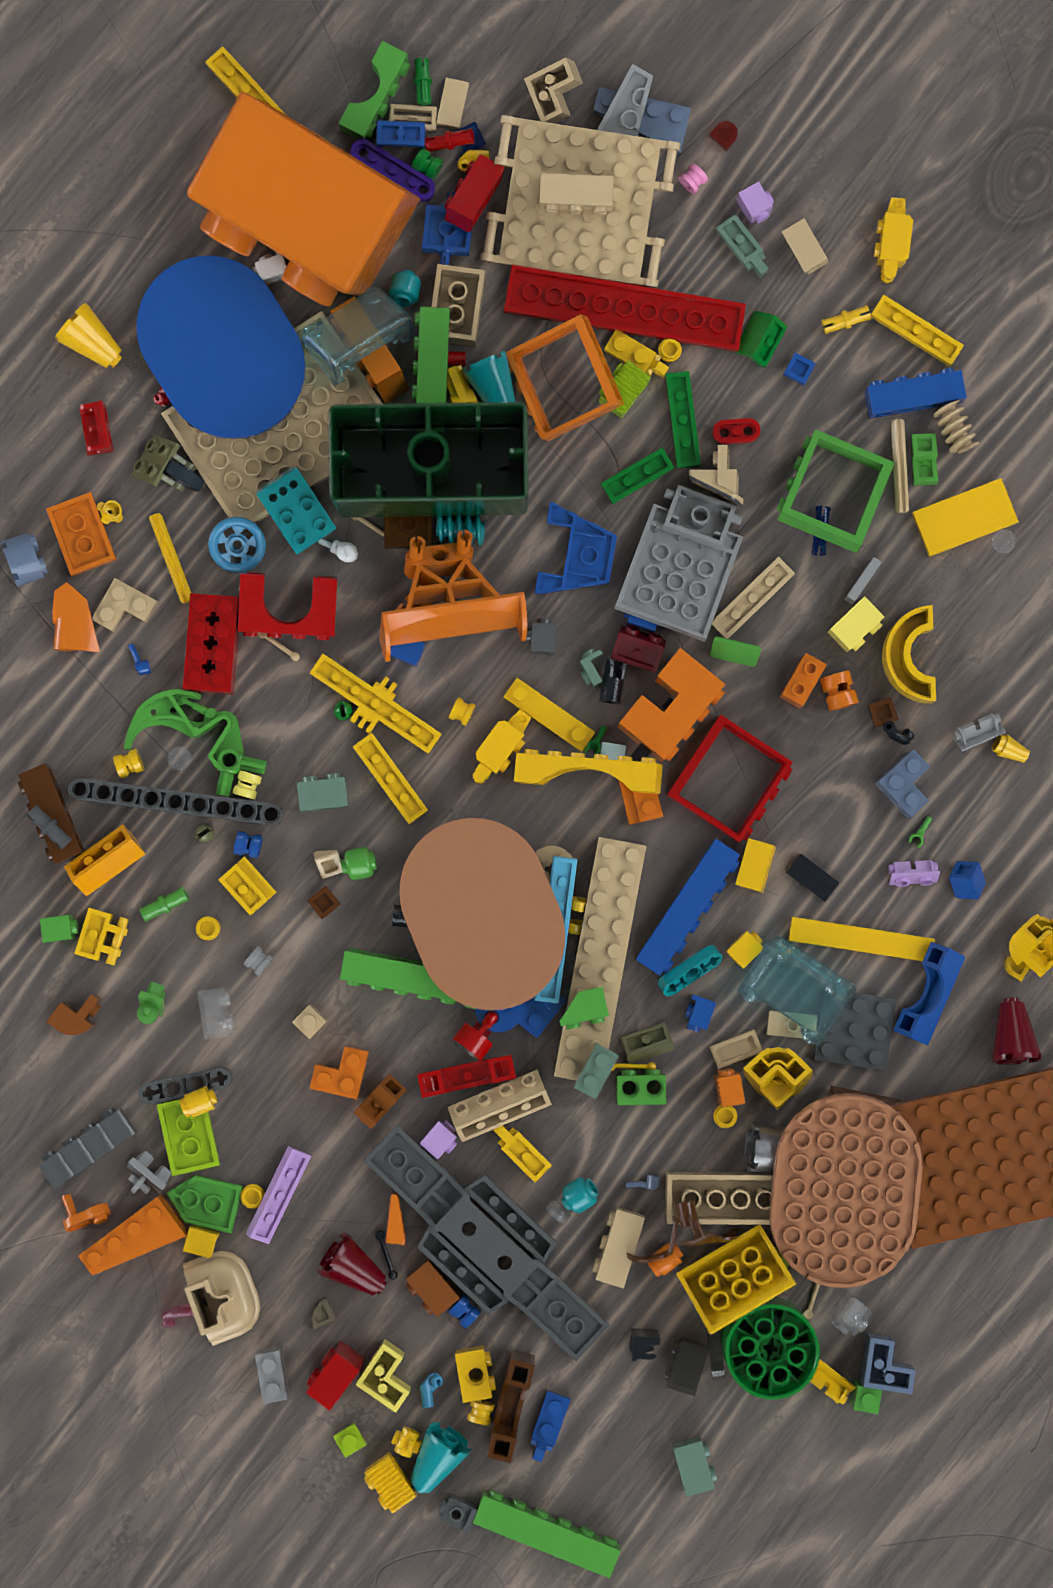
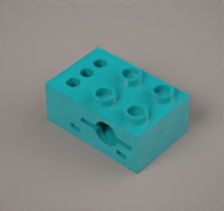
M295 465L255 491V494L296 555L337 529Z

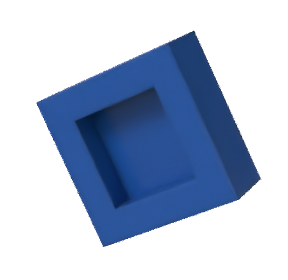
M794 353L783 376L804 386L816 363Z

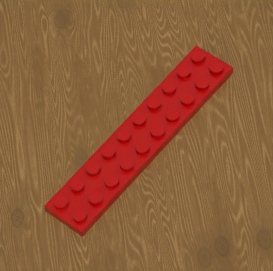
M512 264L504 313L565 323L582 314L588 317L592 328L614 332L621 331L626 334L662 340L674 339L680 343L737 352L740 345L746 304Z

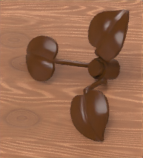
M684 1201L675 1203L677 1217H673V1229L670 1245L667 1250L659 1254L634 1256L627 1252L626 1254L629 1260L638 1263L653 1262L671 1256L673 1254L678 1223H681V1228L691 1227L694 1239L681 1241V1245L694 1246L725 1243L737 1239L738 1236L735 1228L721 1236H716L709 1232L705 1235L698 1220L695 1201Z

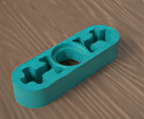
M707 946L664 974L659 979L658 986L665 996L675 995L721 963L723 956L716 946Z

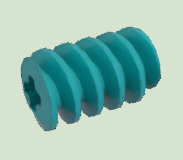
M437 516L436 537L439 536L441 543L445 542L446 537L449 538L450 543H454L459 531L462 530V536H464V530H468L473 535L471 545L477 539L479 546H482L485 535V519L481 522L480 517L476 516L474 521H471L470 516H466L464 521H462L461 516H456L455 520H452L451 516H446L445 519L442 516Z

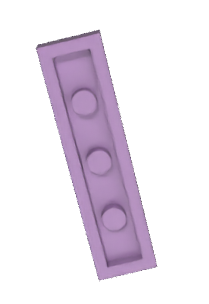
M287 1147L246 1232L248 1237L267 1244L270 1243L311 1155L296 1148Z

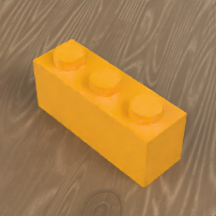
M122 824L65 865L64 868L71 881L88 896L144 856L145 852L137 838Z

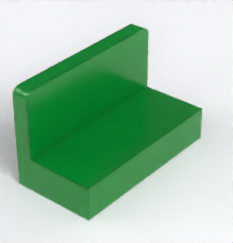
M755 311L741 335L739 350L735 353L747 356L759 367L766 368L788 327L774 314Z

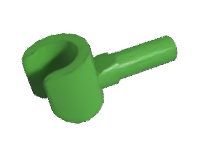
M927 816L920 829L916 833H912L908 838L910 843L913 837H920V842L916 848L921 847L924 843L922 836L932 821L931 817Z

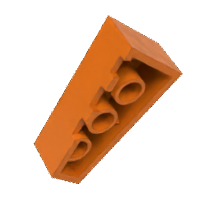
M355 296L332 309L330 312L334 320L330 322L337 334L340 332L343 334L344 339H342V342L348 352L353 351L356 356L353 358L360 370L364 369L367 374L365 376L367 382L372 389L375 388L384 404L408 391L409 388L401 368Z
M160 1194L78 1255V1257L93 1276L186 1237L188 1229L163 1195Z

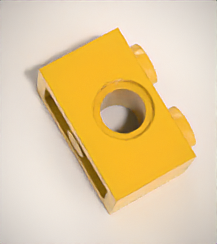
M484 1345L455 1350L463 1403L492 1398V1391L496 1390L494 1375L489 1376L488 1366H492L490 1351L485 1352ZM479 1368L482 1370L483 1375L479 1379H473L469 1375L470 1370Z

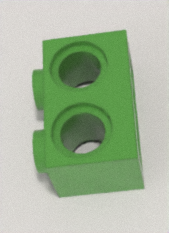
M659 1069L646 1070V1074H636V1070H621V1075H616L617 1105H665L666 1075L660 1074ZM651 1080H656L660 1084V1088L656 1093H649L646 1089L648 1082ZM626 1081H633L636 1085L635 1091L631 1094H626L622 1090V1086Z

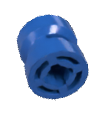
M238 831L233 853L236 855L248 854L251 858L258 859L263 836L257 834L250 836L246 832Z
M463 1294L447 1312L452 1317H457L460 1320V1325L466 1329L482 1311L477 1306L471 1305L469 1298Z

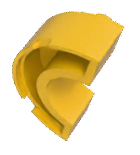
M933 605L916 608L901 617L887 633L882 648V664L891 685L906 698L924 704L936 702L935 677L926 676L918 671L912 663L910 653L915 638L934 629Z

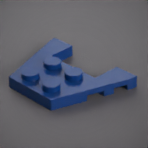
M550 502L547 524L571 528L563 576L538 572L535 594L541 595L609 584L617 535L577 516V514L560 507L554 502Z

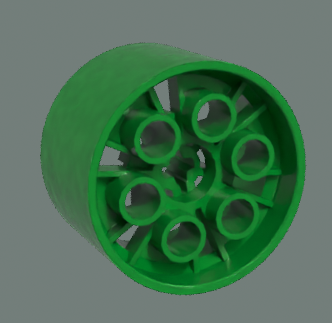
M776 1296L726 1325L721 1331L720 1346L724 1361L737 1384L753 1396L768 1400L790 1397L801 1391L811 1381L817 1370L820 1347L816 1332L803 1313L794 1304L781 1297ZM774 1309L783 1311L778 1325L773 1323ZM744 1319L753 1328L750 1332L751 1334L738 1327ZM763 1320L770 1323L768 1330L765 1332L757 1330L759 1322ZM785 1326H793L794 1332L791 1336H782L781 1332ZM806 1334L807 1341L794 1343L797 1337ZM746 1339L753 1341V1347L748 1351L741 1349V1343ZM771 1340L775 1348H770L767 1355L764 1344L768 1345ZM792 1350H801L802 1355L800 1359L793 1361L789 1358ZM747 1356L748 1359L735 1365L732 1357ZM753 1363L761 1364V1370L757 1374L749 1373V1367ZM790 1364L798 1368L794 1375L787 1368ZM778 1368H783L786 1372L785 1376L781 1379L773 1377L774 1371ZM765 1373H768V1384L760 1383Z

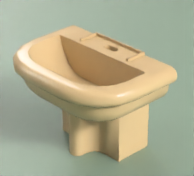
M217 1251L213 1252L211 1258L201 1256L183 1263L184 1275L187 1281V1286L184 1290L201 1336L206 1334L209 1342H211L212 1346L241 1336L252 1329L259 1318L261 1307L256 1287L243 1259L231 1252ZM203 1297L206 1298L208 1306H204Z

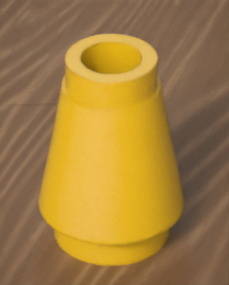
M1008 734L996 737L992 745V751L996 753V756L1022 763L1028 759L1030 750L1026 749Z

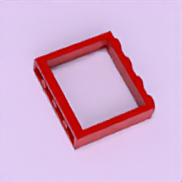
M720 714L666 796L735 842L740 843L742 839L747 841L754 830L751 828V825L755 819L760 821L767 811L764 808L767 801H773L779 793L780 789L777 786L780 781H786L793 771L790 768L793 761ZM723 728L780 765L737 832L679 795Z

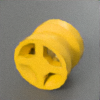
M458 697L451 710L449 719H457L461 721L462 725L467 726L476 705L473 703L467 704L462 698Z
M485 1400L472 1401L470 1403L472 1409L468 1413L467 1420L476 1424L490 1425V1412L494 1410L495 1404Z

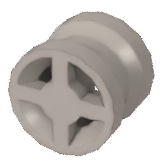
M258 946L243 965L251 967L259 977L272 962L273 957L264 954L263 949Z

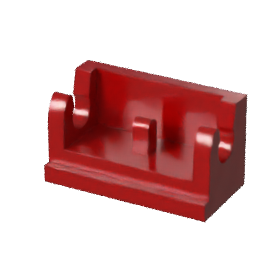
M100 400L80 405L79 411L87 455L92 456L114 452L105 403Z

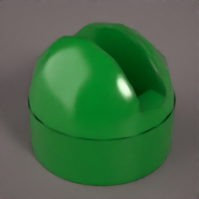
M341 701L334 706L333 712L337 719L346 721L352 717L353 708L348 702ZM340 705H344L346 716H341Z

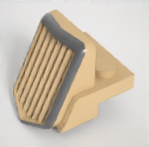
M718 445V451H713V466L717 470H689L690 481L692 484H696L739 507H743V498L738 495L739 473L737 469H729L728 445Z

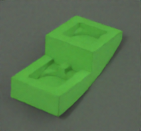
M936 433L911 435L913 486L937 485Z

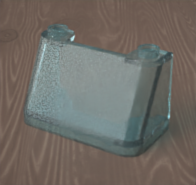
M370 287L360 297L316 324L312 323L305 327L303 330L304 334L302 335V344L332 384L336 386L344 381L342 374L347 369L349 371L354 369V363L389 341L395 344L398 342V338L403 343L412 339L413 319L380 287Z
M776 936L764 945L737 991L750 1003L763 1000L801 1026L800 1032L803 1034L802 1038L806 1042L818 1046L852 999L857 989L851 982L790 941Z

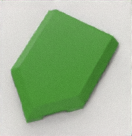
M195 1175L166 1194L178 1210L184 1223L232 1234L243 1186Z

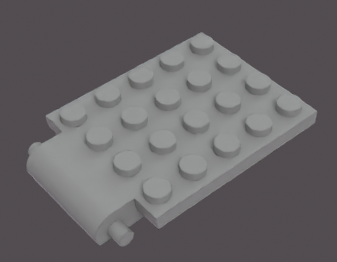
M678 485L676 491L667 488L664 498L673 500L670 509L653 504L614 609L705 642L743 536L729 532L728 529L731 522L740 525L743 516L735 513L737 507L735 505Z

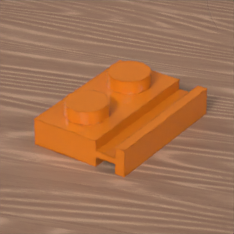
M618 780L629 825L663 817L658 794L631 791L623 782Z

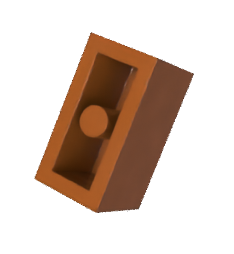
M429 1258L406 1277L408 1282L406 1287L414 1296L418 1294L424 1301L421 1304L430 1315L434 1313L438 1317L460 1299L458 1291Z

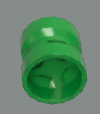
M422 148L417 154L412 168L423 172L425 176L433 181L439 174L444 160L431 156L428 150Z

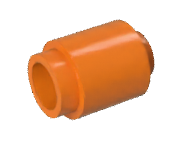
M668 1242L653 1254H659L667 1250L670 1243ZM674 1244L671 1256L648 1262L647 1264L657 1277L662 1274L665 1276L683 1263L681 1257L684 1255L679 1247Z

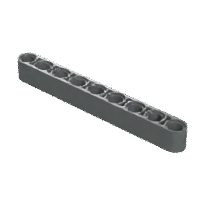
M76 778L68 786V792L72 798L86 802L268 826L280 824L284 817L282 809L273 803ZM80 783H84L86 786V793L82 796L76 794V787ZM104 786H108L110 789V796L106 799H102L99 795L100 789ZM128 789L134 792V799L131 802H125L123 799V794ZM155 792L158 795V802L150 806L147 802V797L150 793ZM174 796H180L182 799V805L177 809L171 806V799ZM198 799H204L206 802V808L201 812H197L194 808V804ZM222 802H228L230 805V811L226 815H221L218 811V807ZM246 805H251L254 808V814L250 818H245L242 815V809ZM270 808H275L278 812V817L274 821H268L266 818V812Z

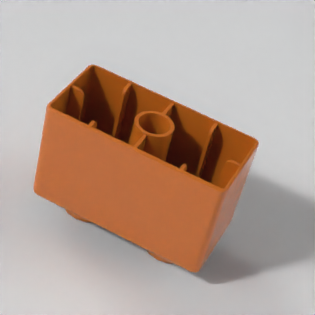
M243 91L240 92L187 189V195L191 200L208 209L200 224V229L205 234L246 257L251 254L258 241L290 260L281 275V280L299 293L326 307L331 306L339 291L355 296L367 294L420 201L418 196L266 102Z

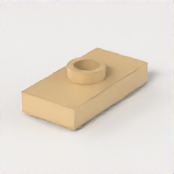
M769 1011L766 1035L815 1040L817 1015Z

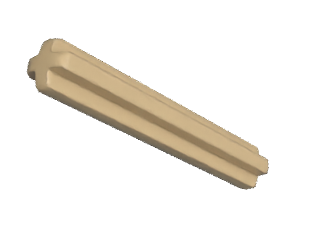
M894 419L891 421L892 458L893 462H895L893 466L896 513H906L909 511L905 424L903 419Z

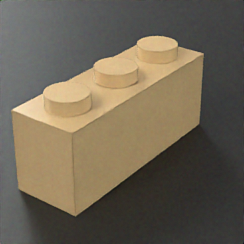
M616 1207L615 1212L610 1211L606 1224L610 1226L608 1235L603 1234L599 1249L603 1250L600 1259H595L592 1272L596 1273V1280L624 1289L632 1263L627 1258L626 1252L631 1255L635 1253L645 1220L644 1215Z

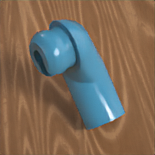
M438 1373L429 1374L420 1384L422 1408L434 1406L433 1392L443 1384V1378Z

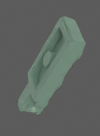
M736 214L716 227V232L743 267L748 271L753 269L759 278L768 273L769 268L763 262L766 258L763 254L764 250Z

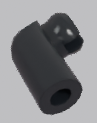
M887 721L883 724V729L888 737L900 744L908 745L915 738V735L909 728H906L901 733L892 721Z

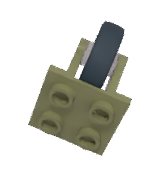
M153 435L146 443L142 456L135 462L133 471L130 474L133 478L157 487L161 480L181 492L184 491L185 487L199 492L205 483L201 477L194 473L197 467L176 454L181 445L157 435Z

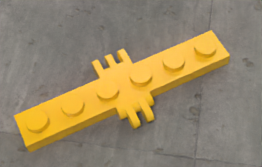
M325 654L321 655L310 671L312 676L358 706L350 722L354 724L359 716L362 717L358 727L362 729L368 721L370 725L365 731L368 734L373 731L380 721L427 754L431 752L442 736L440 732L393 701L396 697V694L393 692L398 684L393 682L389 689H387L385 686L390 680L387 676L381 683L376 681L372 687Z

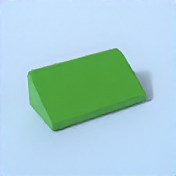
M716 636L712 641L709 655L713 658L755 667L762 648Z

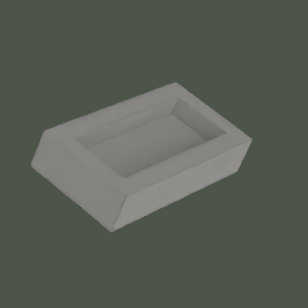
M875 557L870 560L844 600L851 605L856 601L882 563Z

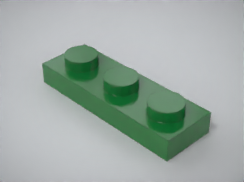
M662 447L601 483V487L611 504L614 505L674 470V466Z

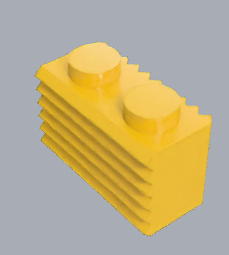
M390 1452L365 1469L366 1476L364 1480L371 1490L376 1489L380 1495L378 1501L385 1510L389 1509L392 1514L417 1497V1491L413 1489L412 1483Z

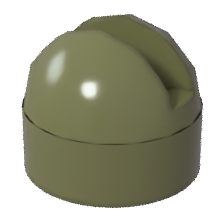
M201 824L195 829L194 835L197 841L209 843L213 840L215 833L210 825ZM208 828L210 832L199 838L198 835Z

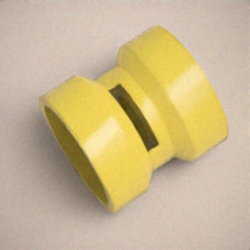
M240 770L237 776L239 779L238 784L234 786L232 793L255 800L257 795L256 787L260 785L262 777Z

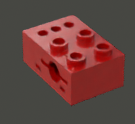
M341 1340L335 1349L331 1347L321 1362L322 1367L320 1369L316 1367L308 1378L306 1384L309 1387L306 1394L330 1411L360 1371L364 1357Z

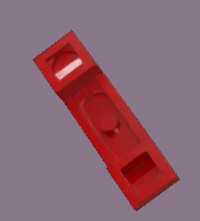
M512 1054L417 1074L422 1098L517 1078Z

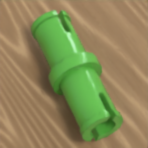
M180 887V889L166 896H159L158 900L145 907H141L139 910L143 919L148 922L164 912L166 914L171 912L172 908L190 899L184 887Z

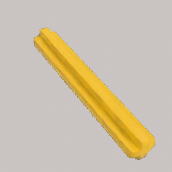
M160 513L153 514L149 517L177 594L182 604L190 602L191 590L167 527Z

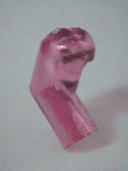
M179 1305L163 1312L161 1315L162 1326L173 1327L175 1325L174 1318L194 1317L191 1306Z

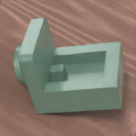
M594 648L581 655L583 659L579 662L583 669L580 674L586 685L591 683L593 688L602 684V679L592 661L603 655L601 649L595 651Z

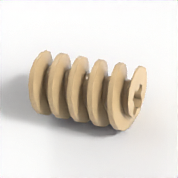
M960 400L941 407L933 415L934 418H942L937 425L945 427L941 433L943 436L950 435L945 442L946 444H954L949 451L951 453L958 452L957 454L970 450L980 444L979 441L971 442L976 433H967L972 425L963 424L968 416L959 415L964 410V407L955 406Z

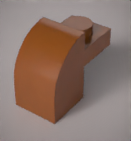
M90 994L79 1011L66 1002H60L46 1022L66 1035H78L88 1032L96 1025L88 1018L90 1016L94 1018L100 1011L102 1006L99 1004L102 998L96 994Z
M389 1073L353 1113L372 1129L407 1089Z

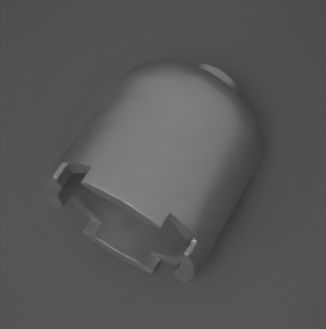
M751 1123L750 1128L753 1130L752 1132H747L744 1153L745 1156H749L750 1164H746V1169L748 1172L773 1173L776 1148L786 1127Z

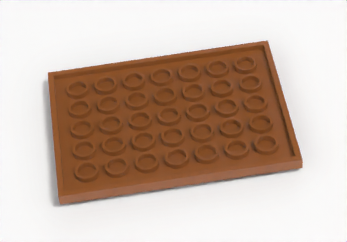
M1053 1067L889 1104L911 1127L922 1154V1180L915 1235L910 1245L911 1249L1053 1216Z

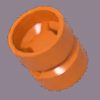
M850 670L819 679L823 692L828 694L826 703L829 712L859 703L856 690L851 689L853 680Z

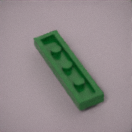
M685 371L665 374L677 469L700 467L701 459L690 373Z

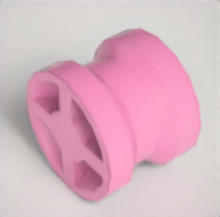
M694 163L688 166L686 173H681L678 177L683 187L692 194L698 191V187L701 184H705L708 181L704 171Z

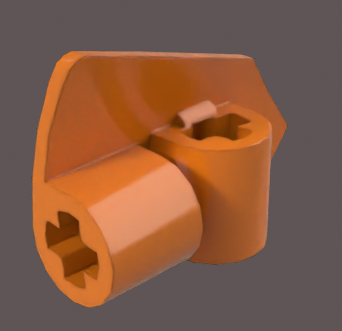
M66 582L54 591L52 619L53 624H55L53 650L100 652L88 601Z

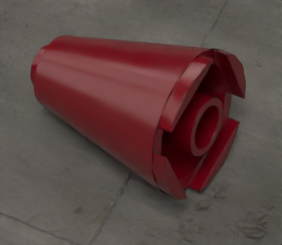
M1017 997L1005 998L1004 1003L999 1005L992 1056L993 1063L998 1065H1018L1021 1062L1027 1061V1059H1029V1063L1042 1060V1054L1024 1002L1019 1001Z
M345 1232L339 1236L342 1240L339 1243L334 1241L324 1254L319 1264L323 1268L322 1270H317V1273L324 1278L368 1295L380 1294L387 1284L385 1281L386 1275L350 1235Z

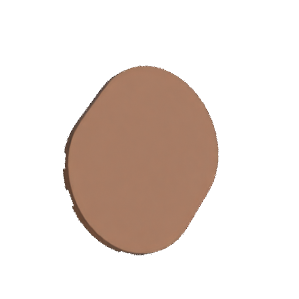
M464 818L445 823L429 832L417 843L409 854L401 874L400 904L421 960L433 982L455 1001L482 1010L512 1008L527 1002L539 994L551 981L560 966L565 948V925L560 907L543 867L529 843L511 828L482 818Z
M842 1093L826 1096L812 1102L799 1111L788 1123L779 1139L773 1168L769 1211L770 1228L775 1244L785 1261L812 1282L834 1288H851L866 1285L868 1282L889 1273L897 1265L905 1252L908 1251L913 1241L918 1219L922 1180V1154L911 1127L894 1108L881 1100L863 1094Z

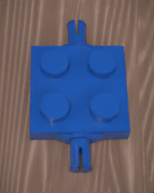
M448 191V192L446 193V194H447L446 201H447L448 197L451 196V191ZM445 204L439 206L426 205L422 252L440 255L439 264L444 265V260L445 265H449L450 256L453 255L469 257L472 230L469 233L446 221Z

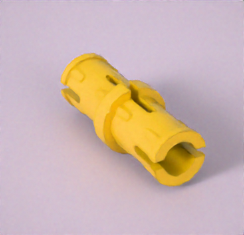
M864 305L849 312L844 310L841 311L840 315L822 319V326L832 324V326L823 328L825 335L842 328L849 329L851 325L871 320L870 313L860 316L861 313L869 311L868 306Z

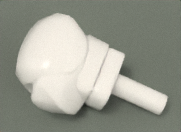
M322 538L318 541V544L330 548V552L336 554L344 562H354L357 559V547L350 542L335 540L331 543Z

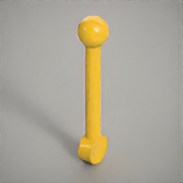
M649 1062L648 1064L615 1063L612 1070L615 1068L656 1069V1064L654 1062Z

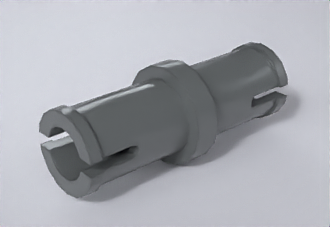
M38 805L32 808L26 815L42 830L40 833L44 836L47 835L60 850L71 842L72 838L57 825L58 822L55 819L52 820Z

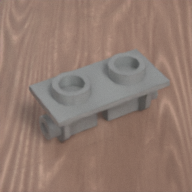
M990 713L978 719V725L976 726L974 722H971L962 727H957V730L953 732L952 738L963 752L1005 734L1006 731L999 723L1001 722L1000 715L998 713Z

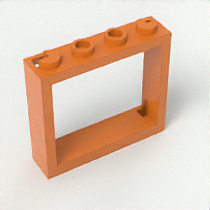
M580 314L506 352L509 369L512 373L514 372L517 379L515 382L517 390L521 395H524L527 402L525 403L527 413L533 417L535 421L534 430L537 431L542 440L551 441L625 405L587 316ZM578 330L608 402L551 429L522 358Z

